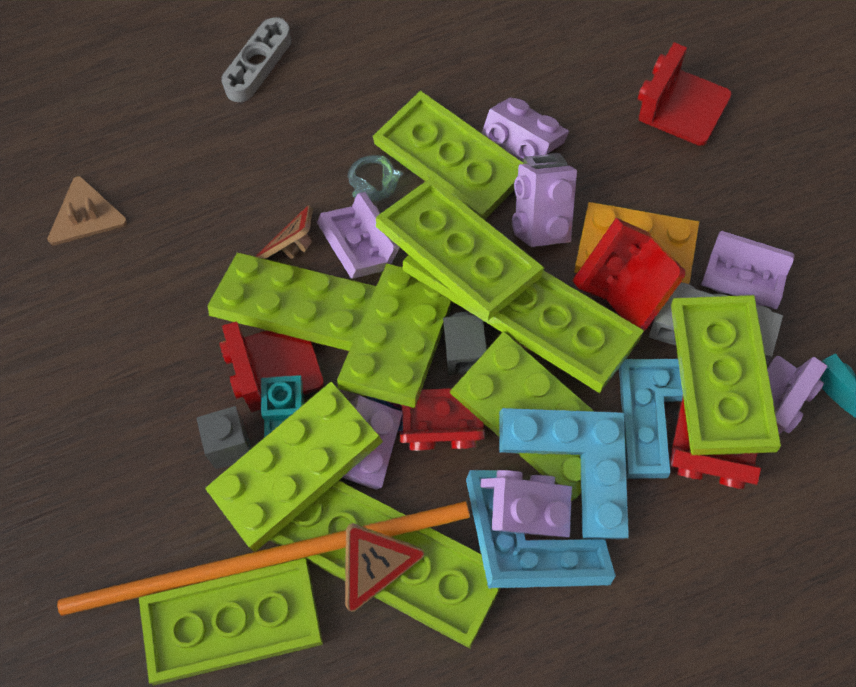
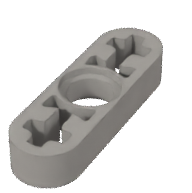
M281 18L265 20L222 76V84L230 100L243 102L250 99L288 49L292 38L289 26L285 20ZM254 55L266 56V59L260 64L248 62Z

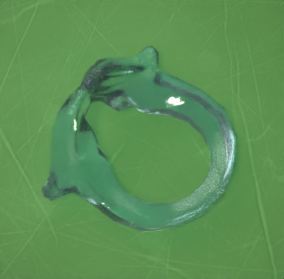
M384 156L362 157L353 163L347 174L351 186L355 189L352 196L356 198L358 193L366 192L372 202L388 198L394 193L398 179L403 175V172L395 170L390 161ZM368 163L381 164L383 166L382 191H377L367 181L357 177L356 171Z

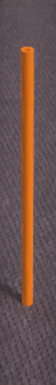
M464 501L362 527L392 537L470 518L467 502ZM346 530L62 598L57 602L58 611L61 616L346 548Z

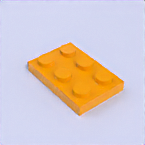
M588 202L574 273H578L615 218H619L648 231L685 269L686 274L681 283L690 284L699 221Z

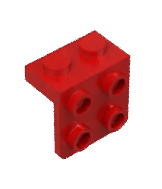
M674 42L667 55L660 54L653 69L655 76L652 81L645 80L638 95V100L642 101L638 121L698 146H703L707 143L731 97V91L682 71L687 47Z
M615 218L572 281L579 289L606 299L622 318L645 331L683 281L686 273L685 269L648 231Z
M237 321L222 326L226 340L219 342L221 352L227 365L233 363L236 375L229 377L236 399L243 397L251 413L261 410V378L301 375L304 395L323 388L324 380L311 341L267 330L244 337Z
M452 388L422 389L415 408L402 405L403 431L400 433V443H409L410 450L435 449L436 442L451 441V448L453 449L476 448V440H484L485 432L483 422L449 393Z
M682 397L669 458L671 466L678 468L677 474L698 480L703 479L704 473L719 476L720 484L738 489H745L746 483L758 485L761 468L755 464L757 453L691 455L684 399Z

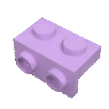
M510 97L490 108L481 134L524 163V157L545 155L562 145L566 140L569 130L560 126L556 119L541 115L530 109L525 101Z
M528 164L519 165L518 177H516L514 183L517 200L516 213L512 217V227L515 235L530 247L571 242L577 177L576 169L571 166L535 169Z
M366 192L357 194L352 207L323 212L317 221V224L351 279L382 272L386 264H392L400 248L376 228V217L380 213Z
M721 231L718 234L701 285L712 288L714 291L733 296L754 295L756 305L777 309L783 296L786 277L793 263L794 254Z
M776 356L767 367L779 434L783 431L790 433L798 425L803 417V413L799 409L805 400L810 402L824 384L819 379L827 365L815 357H812L796 368L782 357Z
M358 396L350 401V403L380 436L383 443L342 478L377 490L382 488L402 412Z
M501 470L497 471V478L481 479V488L494 489L492 530L552 537H570L572 486L555 484V477L545 475H531L530 481L522 480V472Z

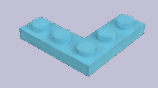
M625 359L619 367L621 406L622 413H624L627 479L668 478L670 475L664 402L682 401L683 392L678 359Z
M502 408L499 411L500 452L580 455L583 538H629L624 413Z
M501 470L469 471L466 483L488 588L611 585L616 575L605 539L525 540L523 533L492 530L494 489L481 488V479L497 478V471Z

